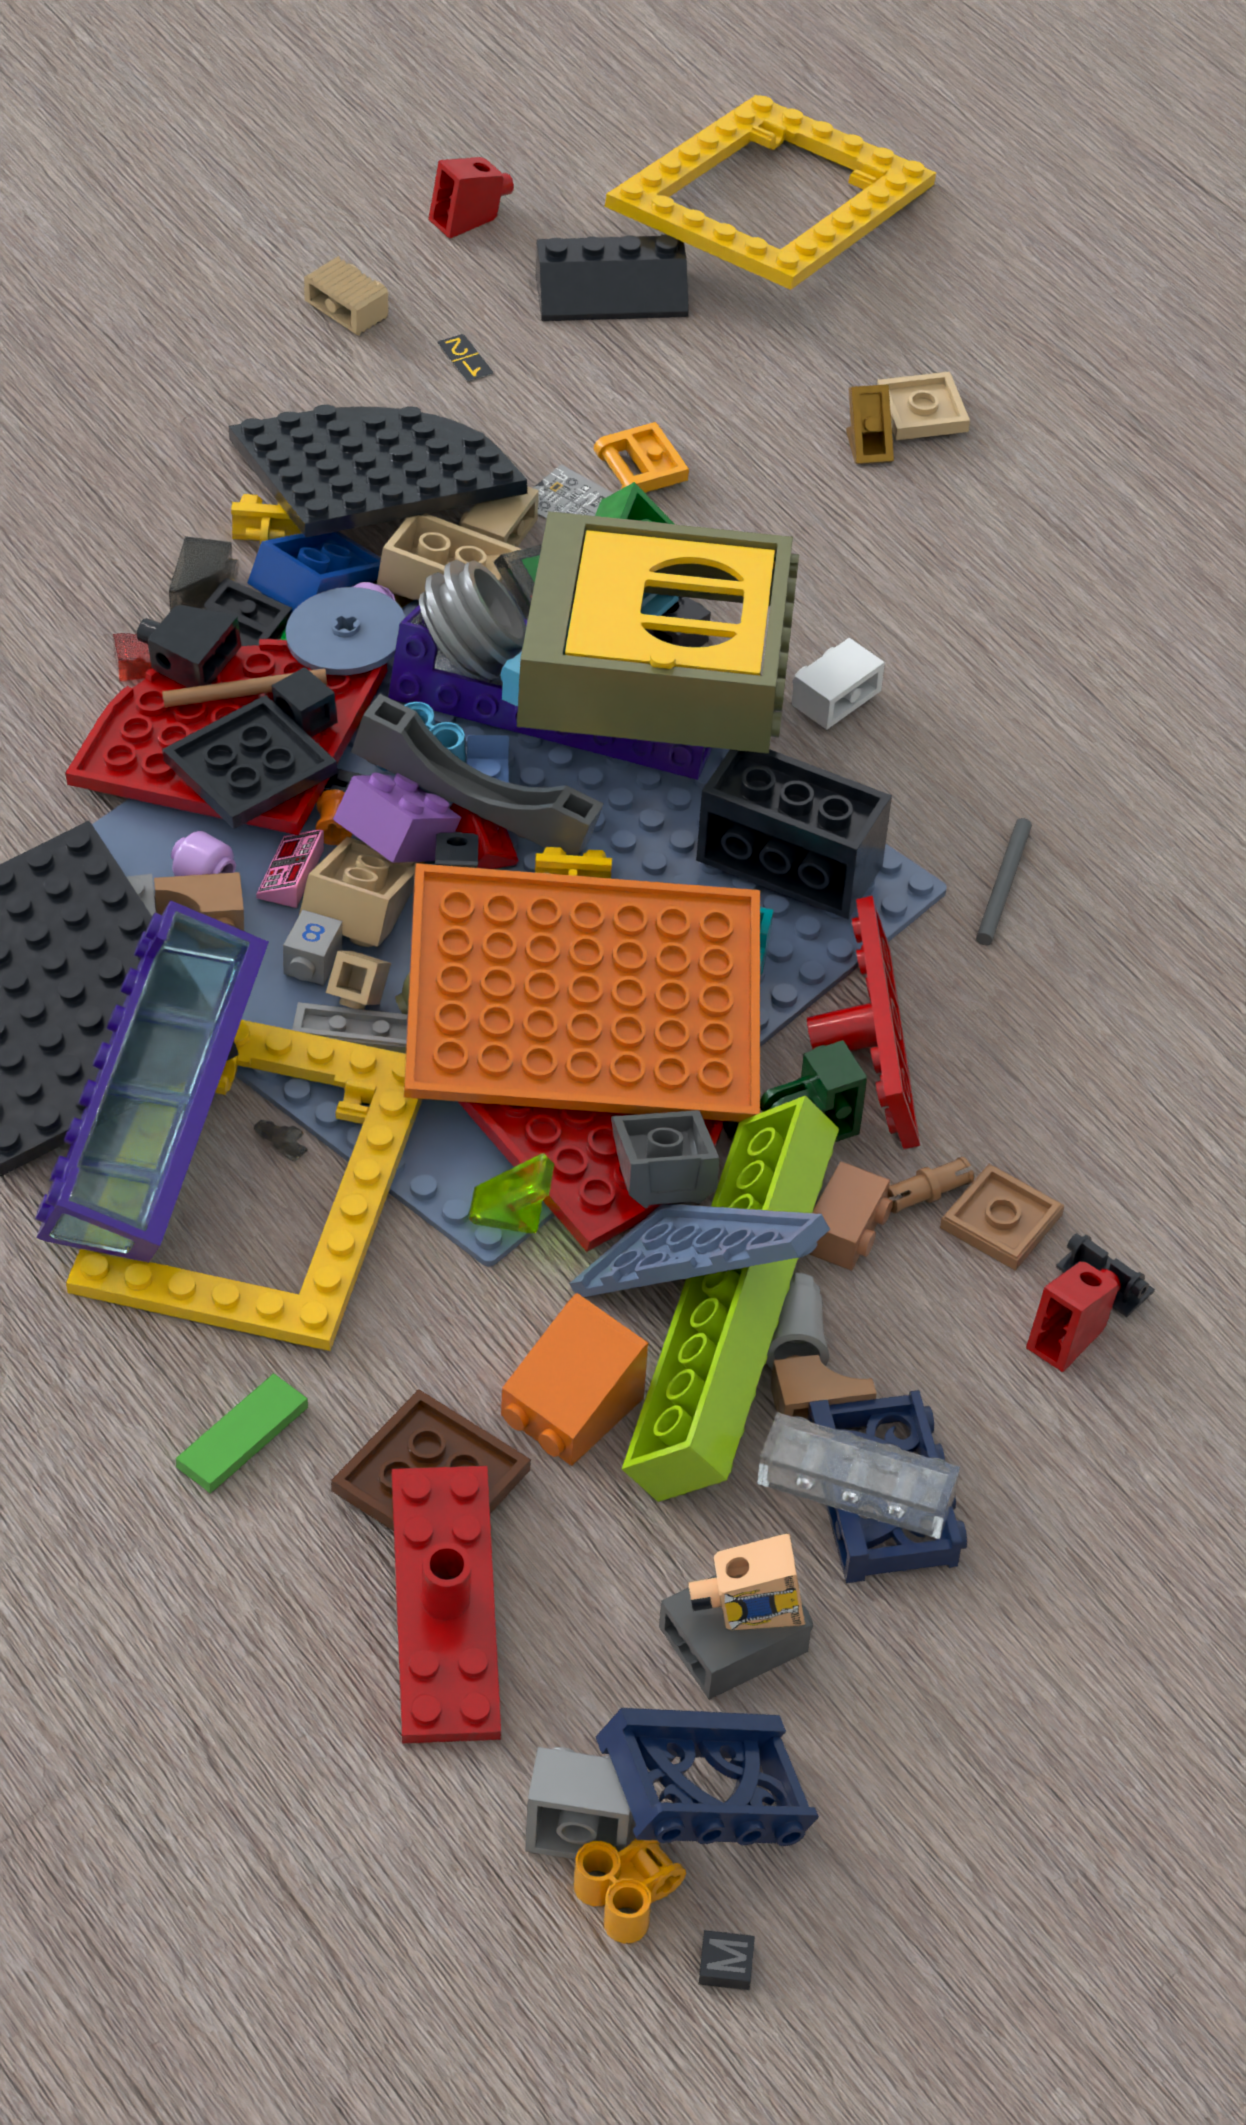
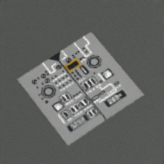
M562 464L533 487L539 490L538 514L546 519L548 511L595 516L600 501L613 494V492Z

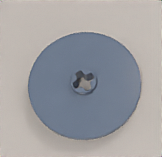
M343 587L327 590L305 600L290 615L286 625L287 645L293 657L311 670L325 668L326 674L330 675L364 673L384 665L395 656L399 624L405 618V614L397 602L375 590L360 587Z

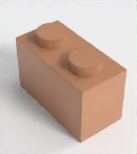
M840 1161L812 1212L813 1214H822L830 1230L817 1241V1247L809 1255L852 1271L860 1255L867 1257L870 1253L876 1237L874 1229L877 1223L884 1225L890 1215L893 1200L887 1198L890 1180Z

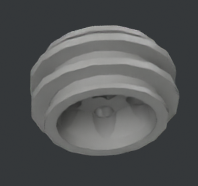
M459 560L451 561L445 565L444 575L437 572L426 578L425 592L420 594L419 606L422 617L438 648L467 677L476 679L483 676L490 680L499 677L506 661L514 658L522 651L526 632L525 622L507 590L490 570L475 560L466 564Z

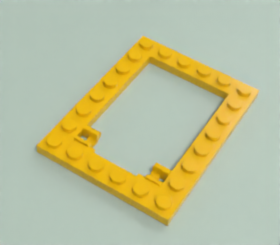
M755 95L608 192L604 207L791 290L934 185L937 172L925 168L918 161L899 157L890 149L869 144L863 141L860 136L846 134L834 129L827 122L816 121L804 116L797 109L786 108L774 103L767 96ZM784 140L854 170L849 176L848 183L863 189V191L782 249L767 244L762 238L751 237L742 233L730 224L720 223L706 217L699 210L688 209L669 198L751 141L771 150L780 146Z
M241 1019L234 1038L239 1055L226 1061L215 1093L226 1095L227 1091H230L237 1073V1066L239 1065L343 1087L345 1090L344 1099L339 1101L335 1111L336 1119L363 1124L300 1293H290L163 1264L148 1263L80 1249L66 1281L67 1292L73 1295L331 1351L423 1099L404 1098L406 1057L404 1053ZM189 1081L165 1093L182 1096L185 1094ZM149 1102L140 1105L115 1165L147 1172L157 1171L178 1110L174 1107ZM362 1103H367V1104H370V1106H369V1107H366V1106H362L361 1104H362ZM110 1177L96 1212L136 1227L150 1186L145 1183ZM90 1224L85 1236L122 1245H129L131 1243L130 1239Z

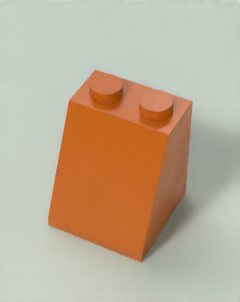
M576 1293L570 1298L502 1387L501 1416L504 1417L505 1421L513 1429L523 1431L539 1442L546 1453L553 1457L558 1456L573 1466L644 1399L648 1342Z

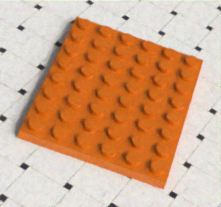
M416 863L404 1098L638 1115L699 1110L703 1119L740 1122L759 1114L760 890Z

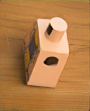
M790 1533L718 1551L714 1555L717 1578L688 1582L693 1611L722 1607L725 1625L729 1630L805 1625Z

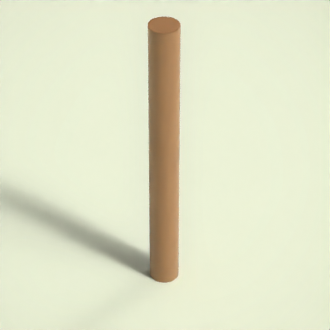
M325 668L310 670L312 674L327 685ZM293 673L162 691L164 707L272 693L273 684Z

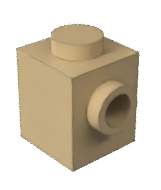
M337 951L326 993L341 997L339 1004L353 1009L364 1010L366 1005L380 1004L391 963L354 951Z

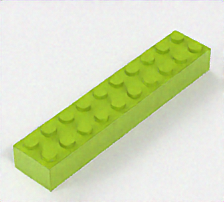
M806 1096L740 1121L711 1207L812 1213L818 1193L823 1185L822 1181L829 1159L833 1154V1146L839 1128ZM798 1258L686 1279L622 1466V1470L657 1502L684 1495L710 1485L719 1484L728 1479L732 1471V1463L740 1438L744 1433V1425L751 1403L756 1396L758 1381L763 1366L767 1361V1353L773 1334L779 1323L780 1312L790 1289V1281Z

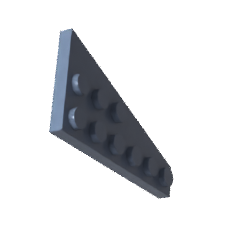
M661 1204L571 1281L569 1285L575 1294L578 1293L582 1297L787 1259L801 1258L811 1253L817 1247V1241L830 1228L822 1214Z

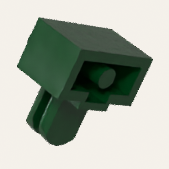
M843 1040L827 1046H818L803 1054L801 1078L768 1089L760 1099V1109L764 1112L806 1096L839 1128L835 1142L860 1134L867 1076Z

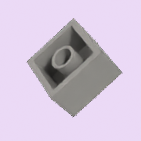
M538 1747L528 1795L525 1851L575 1859L578 1850L584 1844L591 1841L607 1842L615 1847L618 1852L626 1848L629 1844L633 1816L610 1755L600 1757L576 1753L565 1747L553 1749Z

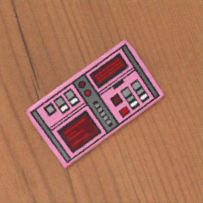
M313 830L299 833V835L292 834L283 837L256 894L257 899L297 908L305 891L308 874L317 866L324 851L323 830Z

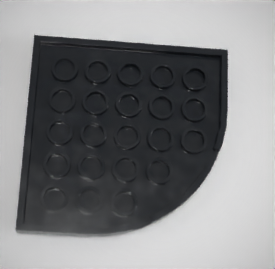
M319 405L312 411L300 413L288 411L280 413L277 417L263 420L250 418L242 421L241 424L229 426V440L305 538L528 494L525 476L484 433L454 420L421 412V409L409 406L401 409L386 407L336 408L332 405Z

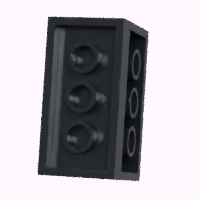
M730 749L702 789L696 861L849 920L857 907L856 899L863 898L883 866L892 795L769 749V754Z

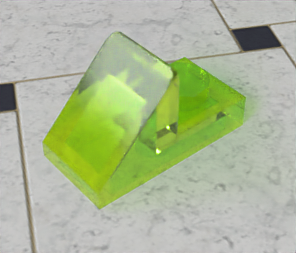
M541 1153L475 1186L468 1219L476 1225L530 1234L536 1233L542 1210L541 1201L549 1196L554 1163L544 1153Z

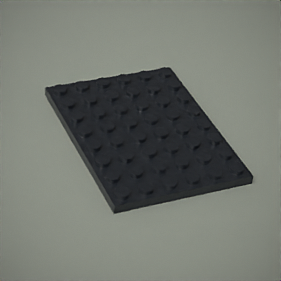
M90 820L0 864V1177L64 1145V1139L73 1118L81 1119L85 1106L78 1104L87 1080H96L99 1069L92 1066L102 1041L109 1044L113 1031L106 1029L116 1004L122 1007L124 1005L127 995L120 992L130 967L137 970L141 958L134 956L142 933L147 930L152 915ZM159 951L154 958L136 1008L201 1021H210L214 1010L178 955ZM132 1019L108 1082L165 1093L190 1080L205 1035L201 1032ZM234 1041L227 1061L239 1055ZM104 1094L91 1130L146 1102Z

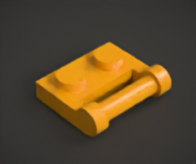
M656 422L603 436L594 444V452L600 460L607 462L622 484L621 489L635 482L646 493L688 481L689 468ZM626 450L642 474L634 476L618 452Z

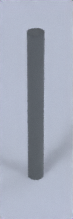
M1020 818L1015 823L981 921L976 940L982 945H990L993 941L1032 827L1031 822L1025 818Z

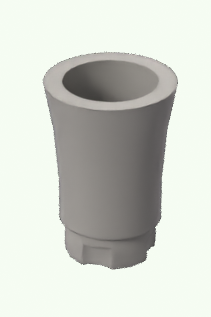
M794 1273L792 1275L790 1289L785 1297L779 1316V1323L774 1331L767 1353L766 1363L772 1370L774 1360L785 1359L794 1355L803 1357L819 1354L820 1360L825 1366L829 1361V1350L824 1333L823 1300L820 1295V1287L814 1283L813 1277L807 1274Z

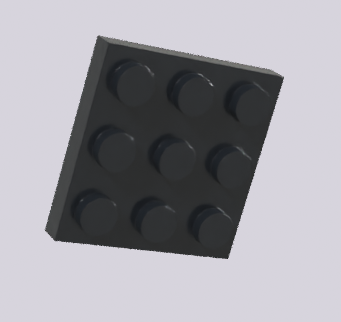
M266 695L162 749L164 762L233 829L338 773L336 760Z

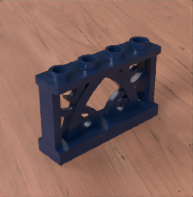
M909 1391V1395L832 1405H829L828 1400L809 1402L806 1432L846 1583L865 1581V1576L943 1565H947L948 1568L958 1567L961 1549L967 1548L966 1528L962 1520L956 1521L953 1511L956 1508L955 1489L951 1481L945 1482L942 1472L945 1470L943 1447L940 1443H934L932 1433H934L933 1412L930 1406L923 1405L920 1391ZM894 1422L904 1423L910 1432L908 1438L899 1439L894 1435L896 1426H893L887 1430L884 1439L875 1436L878 1426ZM867 1426L866 1433L845 1430L847 1428ZM915 1451L917 1458L911 1455V1453ZM859 1453L865 1454V1460L860 1467H849L844 1462L848 1457H852L858 1462ZM875 1458L899 1470L914 1483L902 1503L892 1512L879 1498L865 1492L852 1491L851 1486L863 1481L869 1475ZM927 1496L930 1503V1507L923 1506L925 1500L927 1499ZM862 1508H871L882 1520L878 1522L874 1512L871 1518L863 1519L858 1515V1511ZM926 1522L935 1526L939 1536L935 1541L915 1543L904 1535L902 1529L907 1527L913 1535L925 1538L926 1532L919 1526ZM891 1537L897 1544V1546L870 1549Z
M620 1708L596 1735L601 1753L609 1754L636 1824L633 1828L636 1840H655L659 1843L696 1841L700 1844L738 1842L740 1845L777 1843L779 1846H789L803 1839L805 1832L819 1818L816 1808L809 1807L782 1741L781 1737L785 1734L786 1730L780 1715ZM679 1757L680 1762L673 1765L672 1761ZM695 1757L705 1758L715 1770L731 1779L737 1780L734 1790L727 1801L723 1803L712 1797L683 1775L692 1766ZM655 1782H660L665 1787L660 1793L659 1798L653 1785ZM663 1799H669V1800H671L673 1803H667V1802H661V1801H662ZM762 1802H765L770 1806H764Z

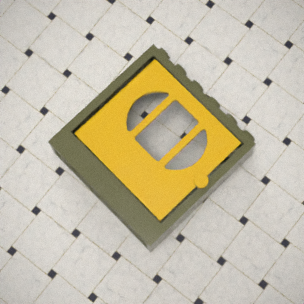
M548 511L520 659L517 727L769 754L771 737H779L794 609L799 554L791 553L793 537ZM575 586H576V592H575V598H574V603H573V609H572L571 621H570V626H569L568 638H567V643H566L565 655H563V653H564V647H565V641H566V636H567V630H568V624H569V618H570V613H571L572 601H573V596H574V590H575ZM650 593L743 603L741 623L732 624L642 614L643 594ZM768 606H770L762 676H760ZM645 629L732 639L709 647H683L661 641L649 634Z

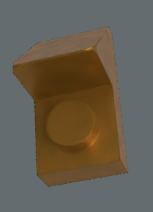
M889 384L849 387L851 426L846 428V433L855 464L894 461Z

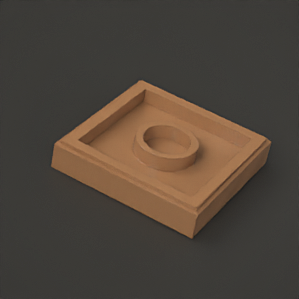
M989 1163L941 1218L940 1228L1016 1271L1063 1215L1064 1205Z

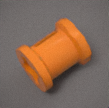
M331 789L324 791L317 800V810L320 813V819L315 825V830H323L324 843L328 845H339L346 837H352L351 832L333 820L345 794L342 790Z

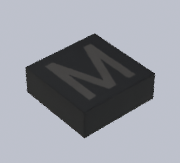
M704 1930L698 1985L750 1990L755 1936Z

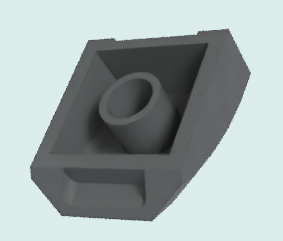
M699 1110L611 1117L619 1163L628 1193L645 1209L653 1204L693 1201L699 1205L717 1189L719 1156Z

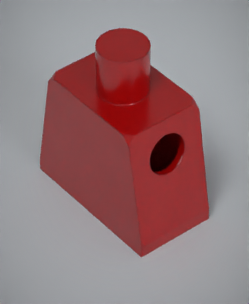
M482 157L439 160L428 220L449 239L491 222L498 215L501 196L509 195L513 192V179L510 174L501 173L487 159Z
M1080 1261L1047 1284L1042 1293L1026 1349L1061 1372H1064L1106 1327L1116 1294L1120 1289V1281L1116 1274L1108 1269L1099 1271L1087 1262Z

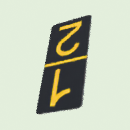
M464 334L438 341L439 346L466 381L493 374L491 368Z

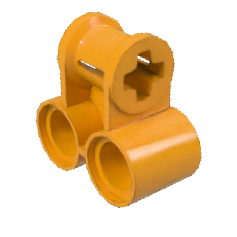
M635 1839L619 1852L607 1842L591 1841L584 1844L577 1852L575 1857L574 1892L577 1898L584 1904L590 1906L605 1905L604 1929L614 1941L634 1943L641 1940L649 1928L651 1903L672 1893L686 1876V1869L680 1863H673L659 1846L660 1843L655 1840ZM601 1871L607 1875L595 1877L588 1874V1872ZM629 1907L635 1909L637 1912L633 1914H625L620 1912L618 1909Z

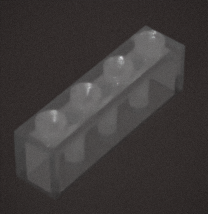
M777 1412L760 1455L757 1484L940 1539L956 1494L960 1467L949 1464L940 1458L925 1457L902 1450L893 1444L878 1443L858 1437L846 1430H835L812 1423L803 1417H791Z

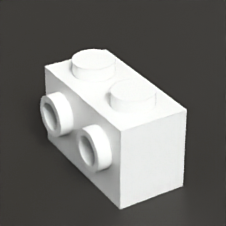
M848 638L838 646L829 648L822 657L809 666L802 667L795 674L792 682L791 705L827 730L881 692L885 662L851 638Z

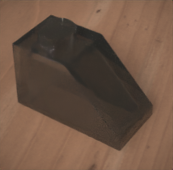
M185 536L169 588L170 611L178 605L203 609L205 602L225 578L236 582L239 561L232 558V542Z

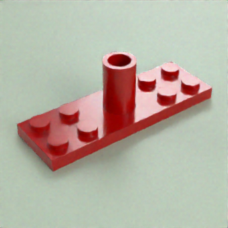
M872 895L856 899L859 917L852 918L856 942L863 943L861 949L856 950L861 974H867L865 980L871 1003L807 1017V1027L812 1049L842 1040L850 1051L873 1047L870 1050L876 1074L882 1073L880 1081L875 1082L878 1100L881 1108L889 1106V1108H885L890 1134L898 1133L904 1150L921 1145L891 949Z
M487 1466L392 1469L402 1744L501 1740Z

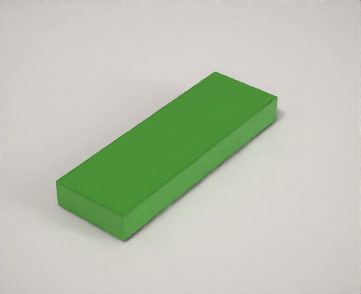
M273 1373L176 1457V1468L211 1494L308 1408V1398Z

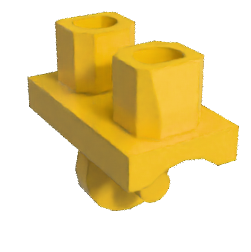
M244 494L240 502H232V539L260 541L261 545L262 541L301 533L279 503L277 505L263 504L262 498L252 494Z
M546 847L543 854L536 853L535 873L611 879L612 858H606L603 850L589 849L583 853V856L566 855V852L559 847Z

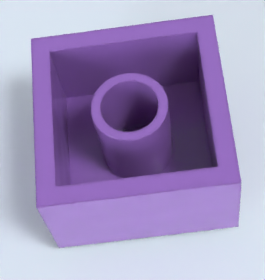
M372 773V775L352 777L333 820L392 863L435 861L436 834L440 832H455L461 817L448 808L450 804L445 799L435 794L426 793L418 787V783L399 773L396 775Z

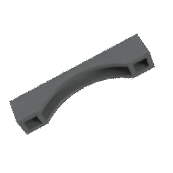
M382 694L377 696L364 713L351 753L366 759L369 763L378 765L394 774L399 773L418 783L420 787L479 815L483 819L514 832L519 837L526 838L544 848H562L566 855L580 856L590 841L604 803L567 785L549 788L526 787L504 782L486 775L466 764L444 747L427 728L416 711Z

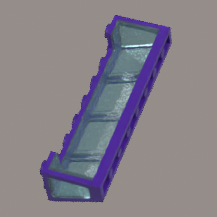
M171 900L162 915L156 912L153 914L148 928L142 933L134 956L141 958L137 970L130 967L120 992L127 995L124 1005L122 1007L116 1004L106 1029L113 1031L109 1044L102 1041L92 1066L99 1069L96 1080L88 1079L80 1096L78 1104L85 1106L81 1119L73 1118L66 1133L64 1142L71 1145L66 1158L61 1155L58 1157L49 1180L53 1183L48 1194L44 1195L36 1213L35 1220L42 1222L36 1238L50 1243L150 1262L161 1246L266 952L268 941Z

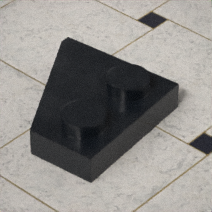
M228 578L222 581L204 604L205 610L238 616L241 646L259 645V639H277L284 631L288 619L293 613L291 607Z

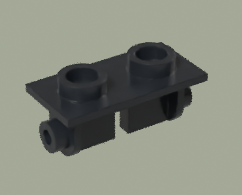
M1078 1233L1074 1234L1067 1244V1248L1071 1252L1056 1264V1268L1063 1273L1080 1261L1087 1262L1099 1271L1108 1269L1115 1273L1120 1281V1289L1116 1294L1112 1308L1126 1318L1155 1291L1145 1281L1143 1273H1136L1117 1258L1114 1260L1108 1256L1109 1253L1092 1242V1238L1087 1234L1084 1236Z

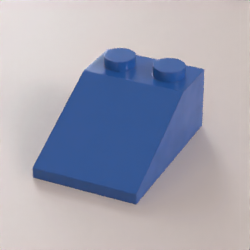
M339 531L307 538L302 533L262 541L247 584L260 591L261 594L291 607L292 611H294L305 600L321 592L336 588L353 587L362 582L373 583L378 579L381 558Z

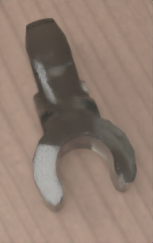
M260 1120L254 1125L255 1132L262 1139L272 1142L291 1161H296L308 1151L305 1146L297 1142L304 1135V1132L295 1126L279 1127L274 1122Z

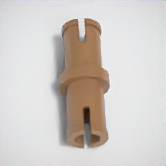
M961 1156L934 1169L929 1167L917 1170L916 1176L889 1185L887 1198L898 1194L902 1195L900 1199L893 1201L891 1212L896 1214L925 1200L928 1203L935 1202L941 1198V1194L963 1185L971 1184L974 1181L973 1170L958 1176L955 1175V1172L971 1166L965 1157Z

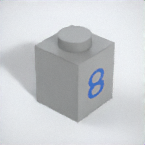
M302 910L283 944L284 974L324 986L332 971L337 951H342V921Z

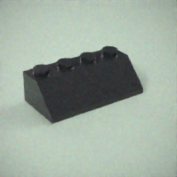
M667 234L661 236H592L587 238L536 240L535 276L541 321L688 317L687 257L684 242Z

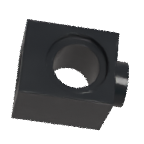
M304 667L272 685L274 703L311 738L338 723L335 693L307 668Z

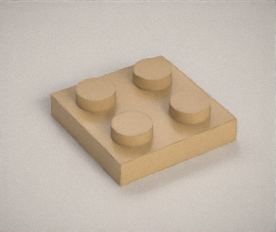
M950 371L880 379L877 381V385L889 384L891 426L895 440L969 432L970 419Z

